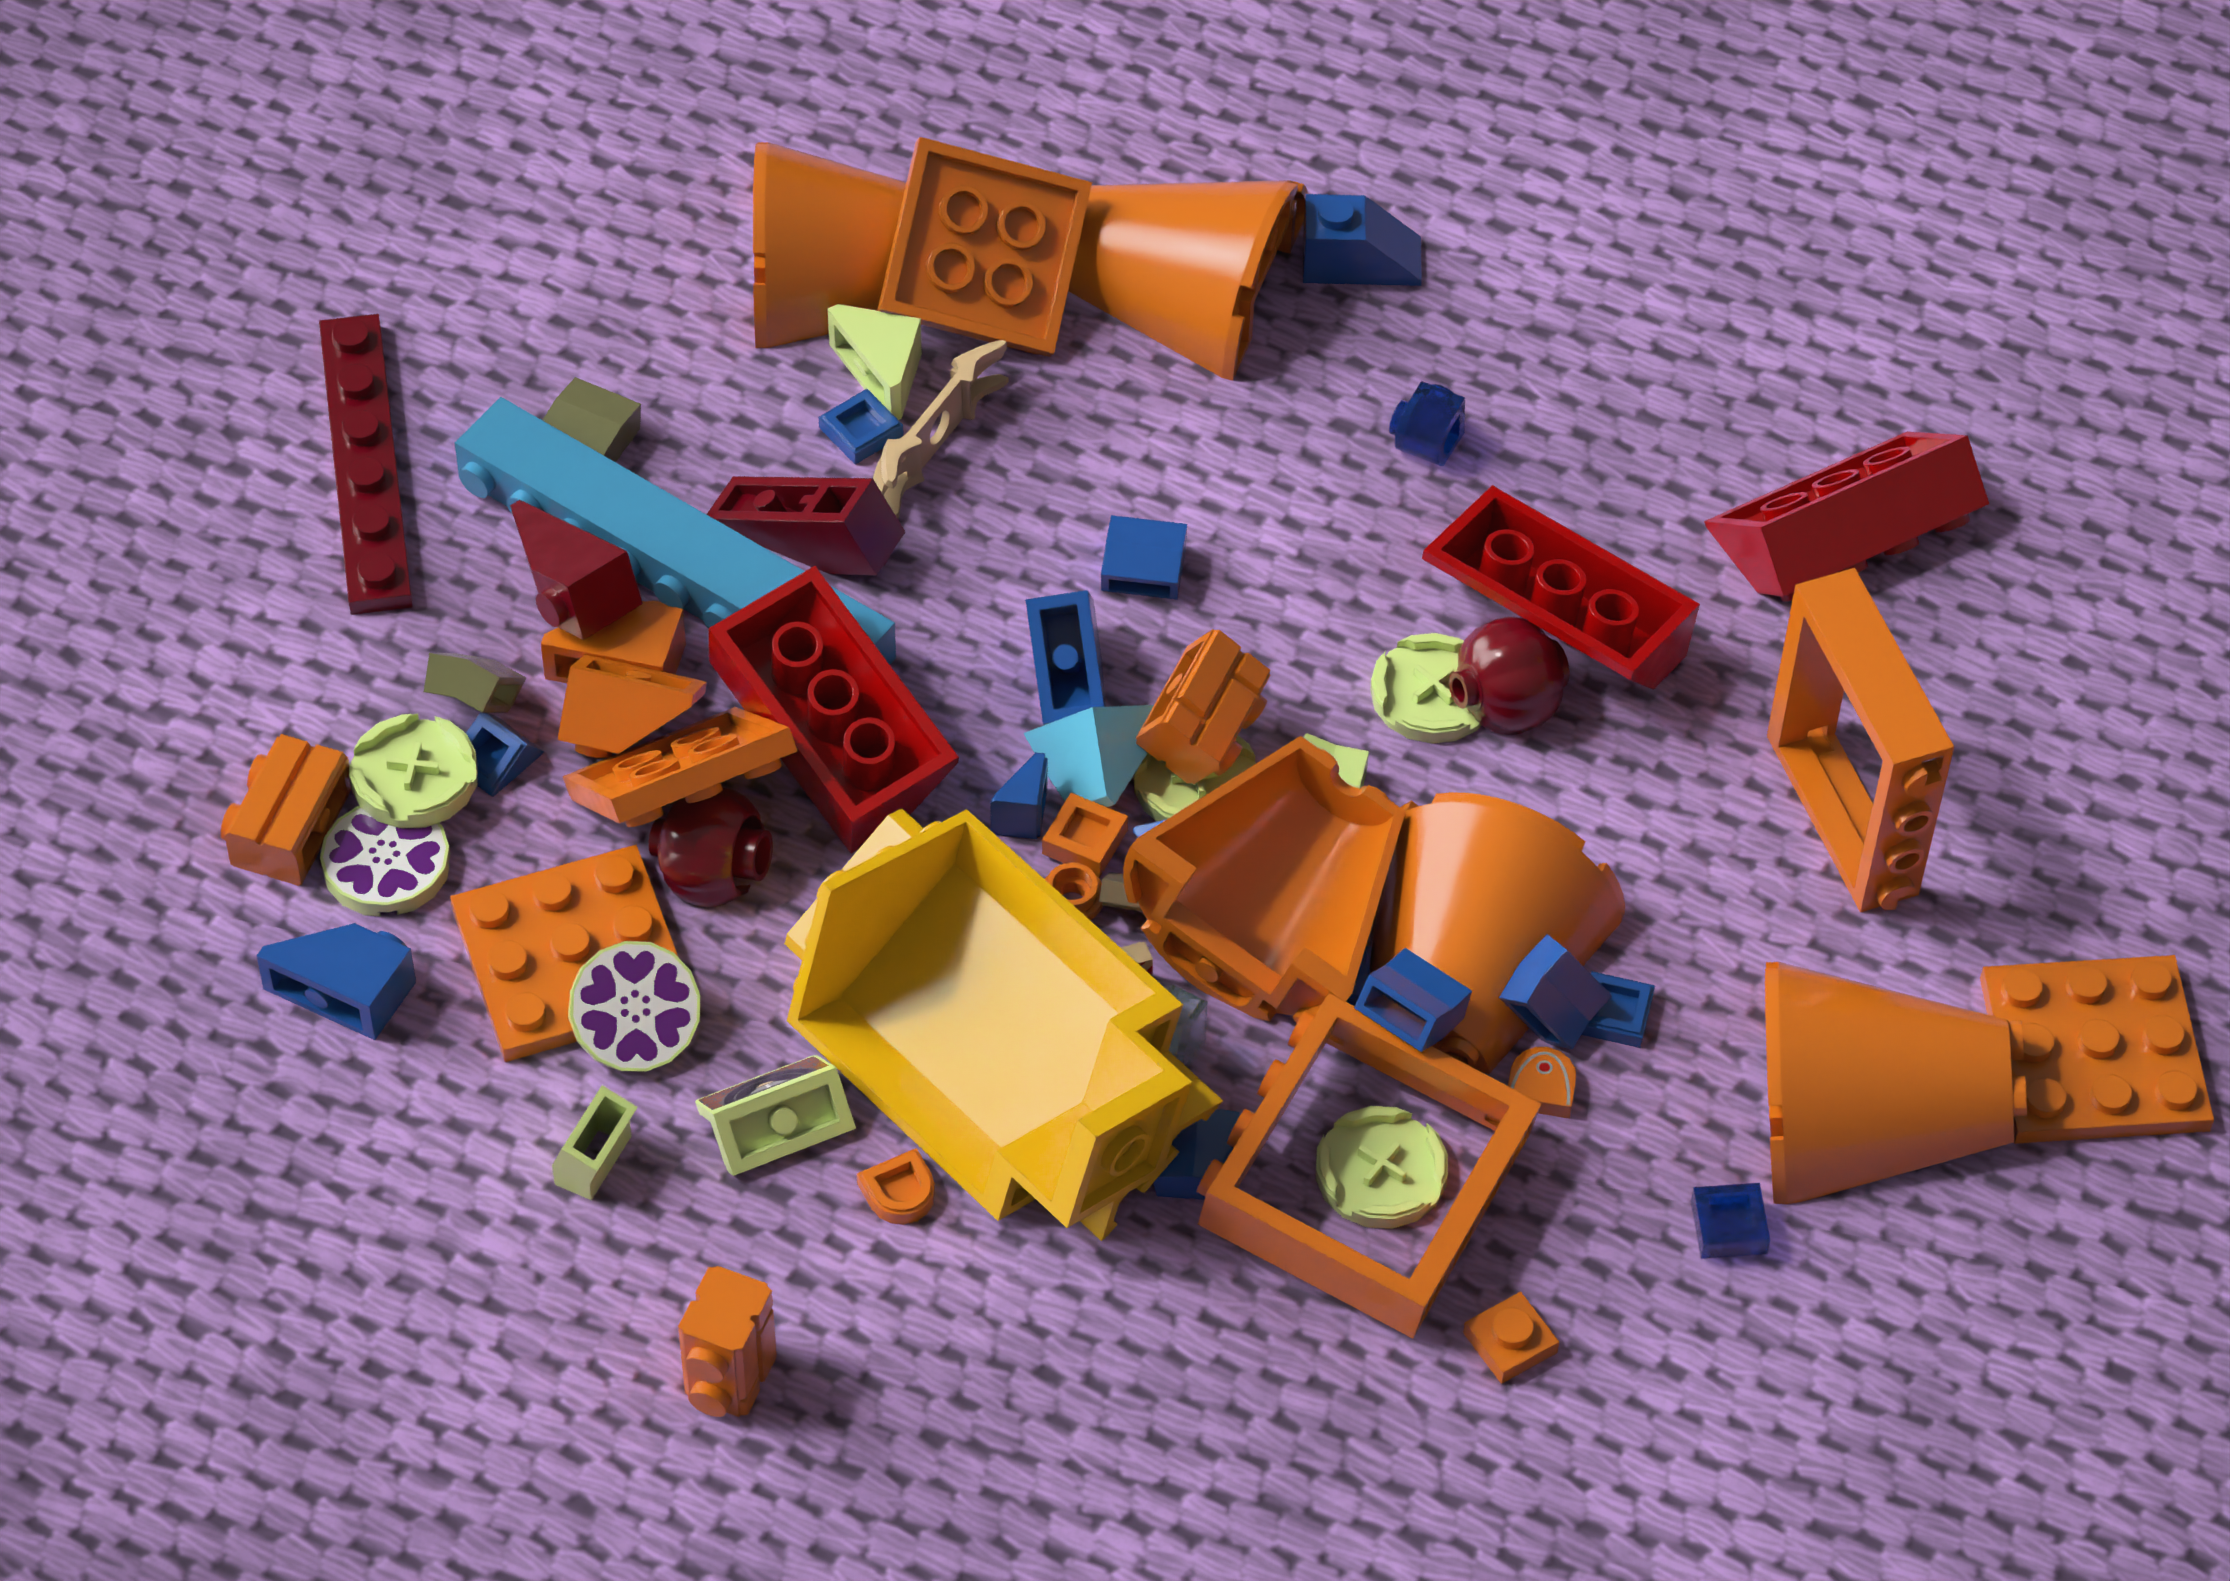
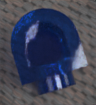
M1421 381L1409 402L1401 400L1392 415L1389 433L1395 435V448L1433 464L1444 466L1465 433V397L1453 393L1442 385H1431Z

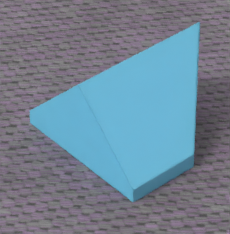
M1154 705L1091 707L1023 734L1034 753H1045V758H1048V777L1064 801H1066L1070 793H1074L1109 807L1116 804L1147 755V752L1136 744L1137 739L1135 738Z

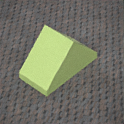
M841 304L828 308L830 347L864 390L868 389L898 420L902 419L922 355L921 318Z

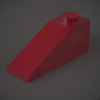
M733 476L706 514L766 549L810 567L816 566L818 570L828 574L877 575L888 562L891 553L905 534L904 528L873 478Z
M518 500L510 505L538 592L535 598L536 605L540 614L549 625L559 627L584 640L643 604L626 550L522 500Z

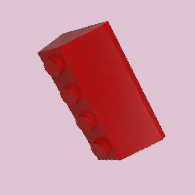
M1907 431L1704 521V523L1757 593L1780 596L1781 601L1787 602L1793 600L1796 584L1856 568L1859 573L1868 567L1866 559L1884 552V555H1894L1908 551L1919 545L1917 536L1933 529L1935 532H1945L1959 528L1970 521L1969 513L1990 503L1968 435Z
M1493 485L1423 550L1422 559L1627 679L1652 690L1687 656L1700 607L1698 602Z
M816 566L811 567L709 628L710 664L744 710L790 728L797 752L780 759L851 854L865 843L889 814L902 808L911 815L959 763V756Z

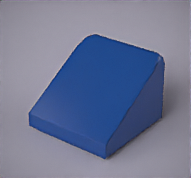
M480 712L466 732L476 751L478 764L477 786L492 797L544 753L542 749L502 719L490 713Z
M1035 752L993 796L990 803V828L995 835L1027 839L1041 837L1048 792V758H1045V753Z

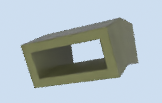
M575 377L555 399L543 421L612 461L617 462L640 430L641 404Z
M429 653L424 692L455 697L482 713H505L513 706L526 677L494 659L458 653Z

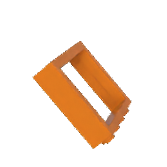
M1856 568L1796 584L1767 738L1860 913L1877 907H1881L1884 910H1895L1898 901L1919 895L1954 745ZM1844 691L1883 761L1874 803H1872L1835 734Z
M1328 993L1315 1015L1305 1010L1299 1018L1288 1041V1046L1294 1048L1287 1062L1283 1063L1275 1059L1269 1067L1257 1093L1264 1098L1257 1111L1254 1113L1245 1108L1239 1116L1227 1141V1144L1233 1147V1150L1225 1163L1214 1159L1207 1168L1196 1191L1205 1196L1198 1225L1413 1339L1528 1140L1542 1103L1432 1046L1420 1052L1356 1010L1355 1006ZM1326 1043L1495 1131L1410 1279L1238 1189Z

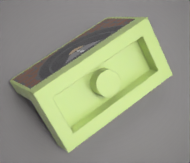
M817 1055L799 1060L695 1101L699 1114L711 1122L724 1164L728 1172L733 1176L856 1129L837 1068Z

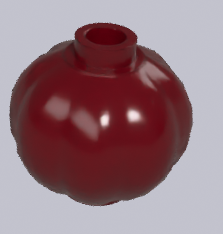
M1504 617L1476 628L1464 640L1458 653L1457 671L1452 672L1449 678V688L1455 704L1461 709L1467 708L1480 725L1493 733L1504 735L1521 734L1542 726L1557 711L1562 702L1563 687L1569 682V663L1562 646L1556 640L1549 638L1540 627L1523 618Z
M723 788L719 794L699 802L686 803L685 798L677 800L672 805L666 819H657L653 823L649 834L648 848L651 856L658 857L664 881L674 895L683 902L695 906L717 907L748 893L751 885L735 886L733 877L755 881L764 879L772 860L773 840L771 833L764 829L760 814L750 800L736 790Z

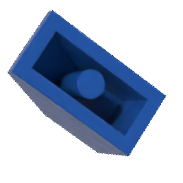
M1306 194L1303 229V283L1421 286V236L1365 195Z
M1084 590L1025 599L1043 725L1091 707H1106L1103 664L1094 599L1089 591Z
M356 923L265 945L256 955L263 990L373 1040L377 1039L416 984L411 948L407 947L401 939L389 932L379 931L376 933Z

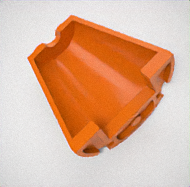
M757 142L755 146L753 177L755 348H770L829 334L828 308L837 304L878 310L906 182L770 142Z
M1291 180L1092 185L1068 291L1219 377L1233 381L1252 340L1254 301L1277 250L1291 253L1304 224L1307 188L1304 184Z
M1302 736L1297 737L1139 836L1130 846L1123 868L1127 900L1129 903L1134 904L1138 902L1147 919L1141 930L1157 952L1174 970L1200 991L1254 1018L1270 1022L1276 1013L1293 1015L1296 1024L1305 1010L1315 1015L1328 993L1344 1001H1347L1351 996L1406 812L1389 800L1387 795L1376 787L1368 785L1356 788L1347 784L1338 774L1339 765L1336 759L1330 753L1317 748Z
M1437 793L1431 804L1418 806L1411 800L1401 806L1406 812L1373 920L1370 973L1385 966L1401 950L1407 948L1472 990L1464 1019L1441 1041L1432 1045V1047L1480 1072L1490 1074L1529 1029L1499 998L1519 963L1548 934L1584 966L1622 922L1625 914L1624 894L1620 883L1607 863H1600L1597 867L1582 852L1586 841L1548 816L1497 797L1473 793Z
M1766 962V1055L1774 1204H1792L1811 1200L2014 1143V1116H2027L2025 1076H2012L2011 1060H2024L2022 1021H2009L1782 962Z

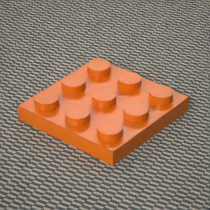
M919 137L914 147L877 311L921 318V325L990 343L1004 340L1009 348L1051 357L1056 348L1092 182Z
M733 707L562 777L572 801L619 824L625 822L627 827H636L658 819L664 814L662 806L685 798L686 803H694L719 794L723 790L721 782L744 774L745 779H753L772 773L782 766L780 758L797 752V748L789 727L738 707Z
M637 844L450 896L451 908L504 1062L577 1042L568 1019L570 990L579 969L598 951L623 941L652 942L677 955Z
M2175 955L1983 966L1980 982L1987 1015L2009 1021H2022L2024 1060H2011L2012 1076H2025L2027 1116H2014V1144L2211 1131L2214 1117Z

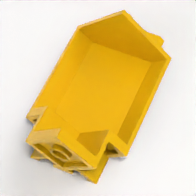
M902 808L889 814L842 870L832 873L824 880L818 889L817 899L786 935L784 944L802 960L798 977L793 985L794 993L787 1022L997 1221L1036 1199L1066 1228L1080 1221L1100 1241L1104 1240L1118 1225L1114 1218L1119 1203L1128 1192L1137 1188L1140 1192L1145 1193L1178 1155L1179 1151L1172 1145V1141L1183 1129L1200 1119L1207 1121L1224 1101L1169 1051L1183 1004L967 809L943 822L934 821L925 828Z

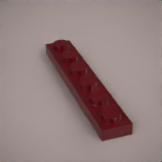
M379 314L319 320L350 614L412 608Z

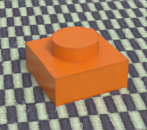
M1070 793L1042 839V854L1063 863L1075 862L1086 865L1100 878L1128 831V815Z
M1521 1291L1464 1322L1463 1334L1501 1384L1558 1353L1559 1340Z

